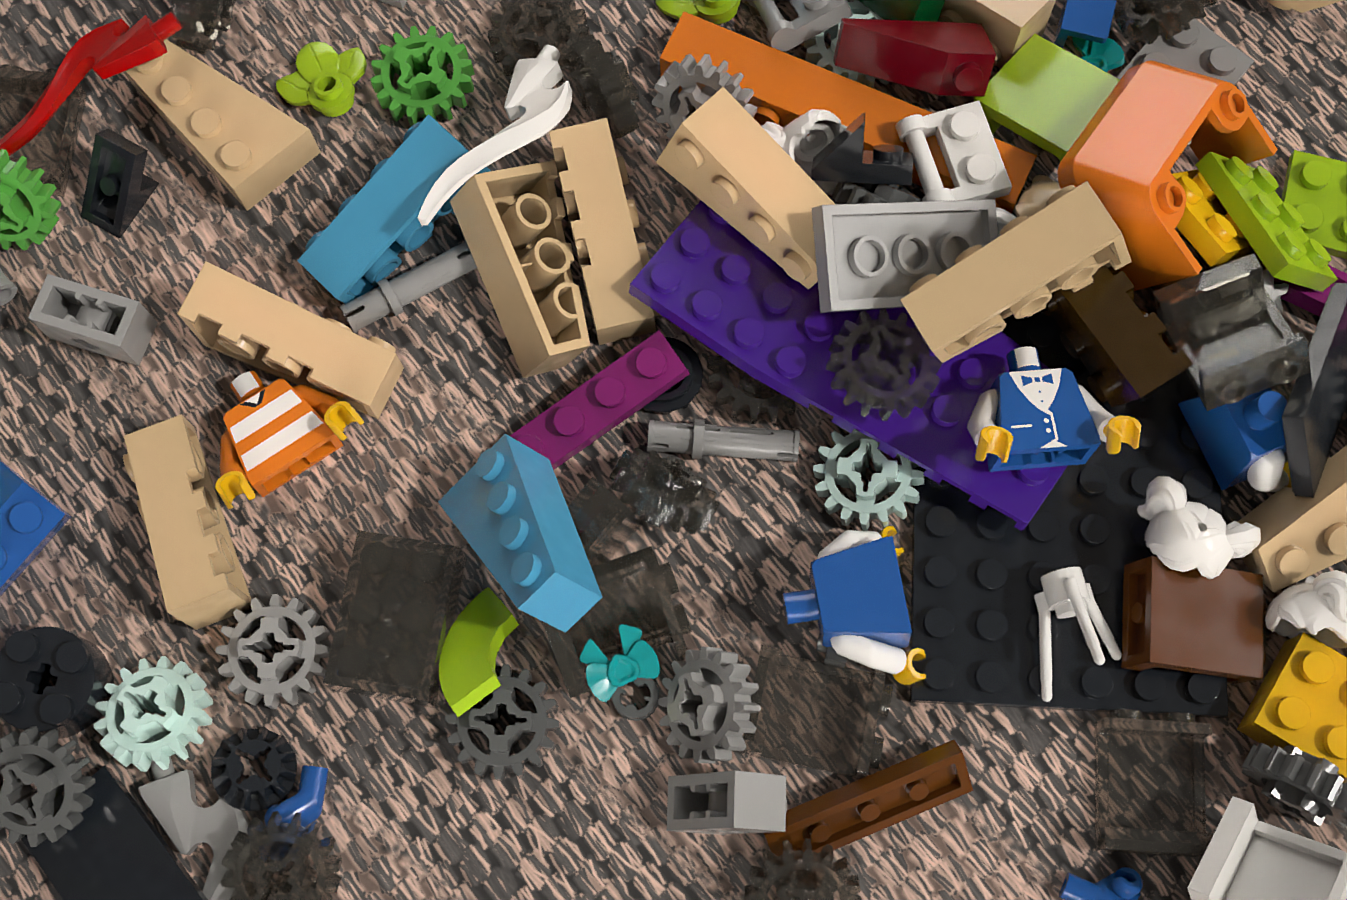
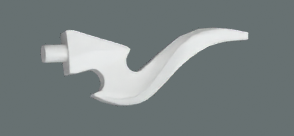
M545 45L536 58L519 59L517 61L504 109L511 121L519 119L461 156L444 171L434 183L417 217L421 226L428 225L449 197L473 175L507 154L542 138L562 121L571 106L572 89L569 81H566L558 88L552 89L563 77L558 63L560 52L552 45Z

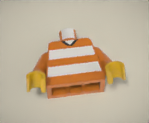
M255 371L245 372L235 378L230 384V388L240 404L227 411L223 416L227 430L220 437V478L215 484V489L228 510L233 508L232 501L240 494L244 493L248 500L255 498L256 494L251 486L262 497H265L344 446L341 442L347 439L343 433L344 428L352 422H358L361 426L364 420L350 403L339 401L333 395L306 384L292 387L284 378L278 379L265 387Z

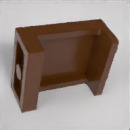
M1155 556L1124 565L1122 668L1138 671L1156 667L1227 677V683L1232 684L1263 679V666L1266 660V650L1263 645V614L1266 608V599L1263 594V574L1225 568L1219 576L1207 579L1199 573L1197 568L1185 572L1172 570Z

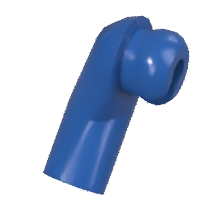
M302 766L298 793L279 805L273 804L266 811L264 822L269 831L281 836L294 835L319 818L323 808L328 768Z
M1122 867L1096 883L1068 872L1061 887L1059 898L1064 900H1138L1143 887V880L1137 871L1129 867Z

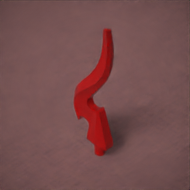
M171 11L154 23L145 15L131 28L121 18L95 28L81 37L68 51L54 77L32 109L12 130L0 139V150H7L10 156L29 143L47 125L67 97L91 69L104 80L167 53L164 41L183 28L180 21Z

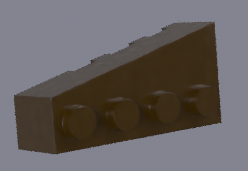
M1106 265L1098 268L1092 275L1093 283L1074 293L1071 289H1059L1051 293L1052 298L1046 304V308L1042 310L1047 316L1053 315L1063 332L1060 333V339L1067 352L1074 359L1080 357L1089 371L1090 375L1087 377V381L1093 393L1102 402L1108 401L1112 408L1145 396L1194 365L1183 349L1175 354L1170 351L1161 336L1167 329L1155 312L1148 315L1144 310L1139 309L1133 302L1134 285L1123 270L1117 269L1115 271L1112 265L1108 268Z

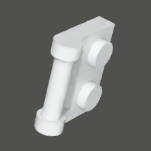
M979 100L925 116L920 114L910 115L901 119L895 125L900 141L906 142L909 152L913 153V163L925 192V196L922 199L923 202L988 200L1009 195L1012 184ZM936 136L955 188H944L926 137Z

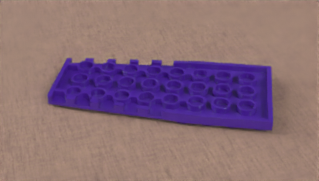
M701 200L630 283L629 294L753 378L807 409L812 404L833 416L831 422L847 432L852 433L856 429L879 442L880 444L877 449L895 458L897 454H900L926 469L923 474L924 476L938 484L943 479L971 495L968 501L985 510L989 505L1017 521L1014 527L1018 530H1024L1067 468V466L989 472L988 453L984 461H977L975 459L977 446L967 429L968 421L980 395L991 388L999 374L1009 372L1007 354L1021 347L1003 332L942 363L929 348L905 307L820 313L818 282L808 290L800 282L792 279L781 266ZM1040 361V365H1041V369H1042V370H1043V369H1050L1049 367H1047L1045 364H1043V363Z

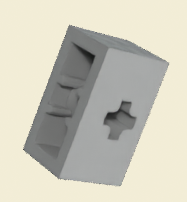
M47 274L28 317L50 339L140 366L158 323L139 301Z
M733 770L668 776L667 831L717 835L786 832L787 798L786 776Z

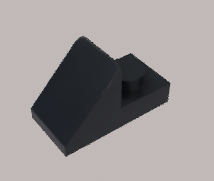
M862 113L813 158L811 179L813 181L912 185L913 153L903 152V147L891 144L876 145L873 147V151L863 150L866 113Z
M110 129L95 134L81 211L82 218L118 238L122 237L159 185V182L143 174L148 150Z

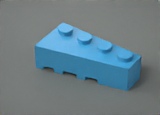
M428 114L422 122H417L408 129L404 135L403 143L390 158L380 161L374 167L370 180L357 194L348 197L341 204L338 216L325 230L316 233L308 241L305 248L306 251L297 261L337 300L345 304L373 290L377 286L378 281L386 278L402 263V260L397 256L404 249L407 252L416 250L433 235L434 221L450 212L455 215L450 200L465 183L449 197L428 225L421 226L417 218L425 198L434 183L450 165L469 152V150ZM486 166L476 174L490 172L491 170Z
M504 434L491 448L485 450L478 458L476 464L438 501L519 610L566 633L603 597L550 460L509 435Z

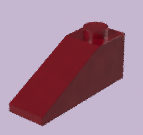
M842 18L833 62L835 66L936 95L985 97L996 53L982 23Z

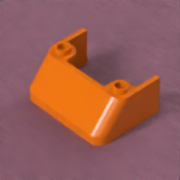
M1153 60L1135 65L1126 71L1063 157L1058 167L1060 188L1062 189L1069 185L1078 187L1088 181L1122 232L1132 262L1119 268V270H1123L1134 285L1133 291L1195 276L1202 269L1175 230L1184 214L1186 194L1181 184L1177 182L1170 172L1191 139L1192 142L1189 146L1199 161L1211 151L1229 159L1232 156H1236L1245 164L1273 156L1278 150L1248 105L1245 95L1235 85Z

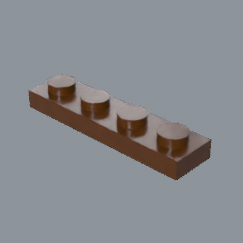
M953 739L787 810L786 832L763 833L778 873L780 874L973 791L963 751Z

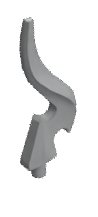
M169 756V768L166 770H162L152 760L151 769L155 781L138 787L141 797L180 854L191 855L197 846L203 843L211 846L214 856L203 889V894L208 900H235L252 853V833L245 811L228 805L220 796L218 801L211 807H201L196 800L195 778L192 770L186 769L175 773L171 756Z

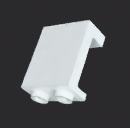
M1233 796L1187 888L1191 900H1347V852L1259 821L1254 803Z

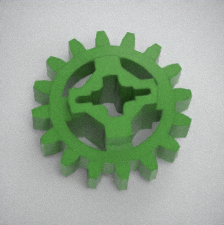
M411 26L410 37L405 39L399 33H394L395 45L391 48L381 44L379 50L383 60H372L371 63L375 76L370 78L375 93H378L376 96L381 108H389L395 121H398L406 114L410 126L419 122L420 118H426L428 114L435 120L437 115L442 114L450 121L453 119L450 108L453 105L465 108L467 103L463 93L474 92L471 76L475 75L472 61L468 59L466 46L463 43L456 45L453 33L447 32L442 38H439L435 26H430L426 35H420L417 27ZM449 63L453 67V76L451 80L447 77L446 71L448 70L447 65ZM395 73L399 75V79L397 80V84L399 87L397 90H395V88L393 87V78Z
M1 149L0 244L4 250H9L13 242H16L22 250H27L32 242L40 245L47 235L51 233L59 221V217L55 214L60 209L61 202L50 198L57 189L55 184H43L40 178L44 174V170L38 168L30 171L26 168V157L21 156L16 162L10 160L7 150Z

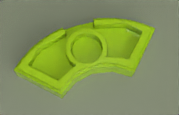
M489 587L479 593L459 614L445 638L440 654L439 681L441 689L457 717L501 686L495 672L497 653L504 639L519 625L513 614Z

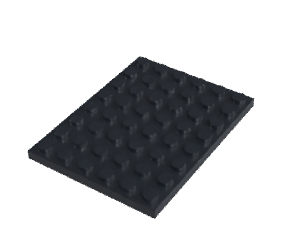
M1035 313L1030 317L1026 316L1020 319H1016L1013 314L1003 319L1006 327L1002 331L1005 335L1021 347H1035L1039 360L1050 369L1067 368L1072 371L1077 384L1082 385L1106 411L1115 417L1124 415L1137 419L1141 424L1139 448L1133 449L1131 445L1121 442V451L1118 454H1109L1105 449L1106 442L1101 440V445L1085 464L1067 466L1024 530L1015 528L1014 526L1017 521L989 505L984 510L968 501L971 495L943 479L938 484L924 476L923 485L913 486L919 492L920 500L918 504L913 503L911 650L915 648L923 649L926 658L920 661H912V666L916 672L926 674V678L910 684V702L1207 718L1228 717L1227 677L1160 667L1142 671L1122 668V657L1120 660H1114L1111 657L1093 624L1105 657L1104 664L1097 665L1087 646L1077 617L1059 619L1056 616L1055 610L1050 611L1052 699L1049 702L1043 701L1040 681L1039 612L1034 599L1035 594L1044 592L1040 580L1042 576L1063 568L1081 567L1085 583H1090L1094 599L1122 654L1124 565L1150 556L1157 557L1146 546V541L1144 540L1150 521L1141 517L1137 511L1138 506L1144 505L1146 502L1148 484L1157 476L1171 477L1184 485L1187 502L1202 503L1208 509H1212L1221 515V488L1178 405L1182 401L1205 392L1199 387L1197 377L1200 370L1210 364L1209 359L1216 357V338L1200 343L1190 333L1194 352L1190 360L1194 365L1145 396L1112 408L1108 401L1102 402L1093 393L1087 381L1090 373L1080 357L1074 359L1065 349L1060 339V333L1063 331L1053 315L1047 316L1044 313ZM1176 347L1172 350L1173 354L1177 353ZM921 466L915 468V470H919L922 472H925L926 470Z

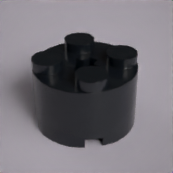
M44 626L15 632L7 639L5 646L0 651V716L7 723L21 730L37 726L40 736H43L52 729L58 730V739L76 735L103 716L95 708L97 702L109 701L111 697L104 688L107 683L114 684L111 667L102 651L95 644L65 629ZM50 679H57L55 687L48 686Z

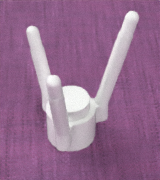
M1068 567L1047 573L1040 578L1044 592L1034 595L1039 612L1041 697L1045 702H1049L1052 699L1050 611L1055 610L1056 616L1059 619L1077 617L1087 646L1097 665L1104 664L1105 657L1093 624L1111 657L1114 660H1120L1122 657L1114 636L1094 599L1090 583H1085L1081 567Z

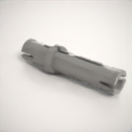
M464 240L463 243L390 281L386 278L378 281L377 288L339 307L346 321L349 322L353 333L359 332L358 330L390 313H393L394 316L403 313L402 307L476 269L477 266L468 244Z
M649 419L647 452L692 454V459H702V455H717L797 462L800 431L717 426L705 424V420L695 419L694 423H674Z

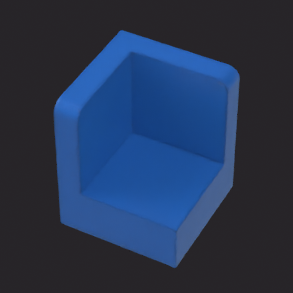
M1064 0L1054 44L1063 48L1068 36L1105 43L1109 36L1117 0Z

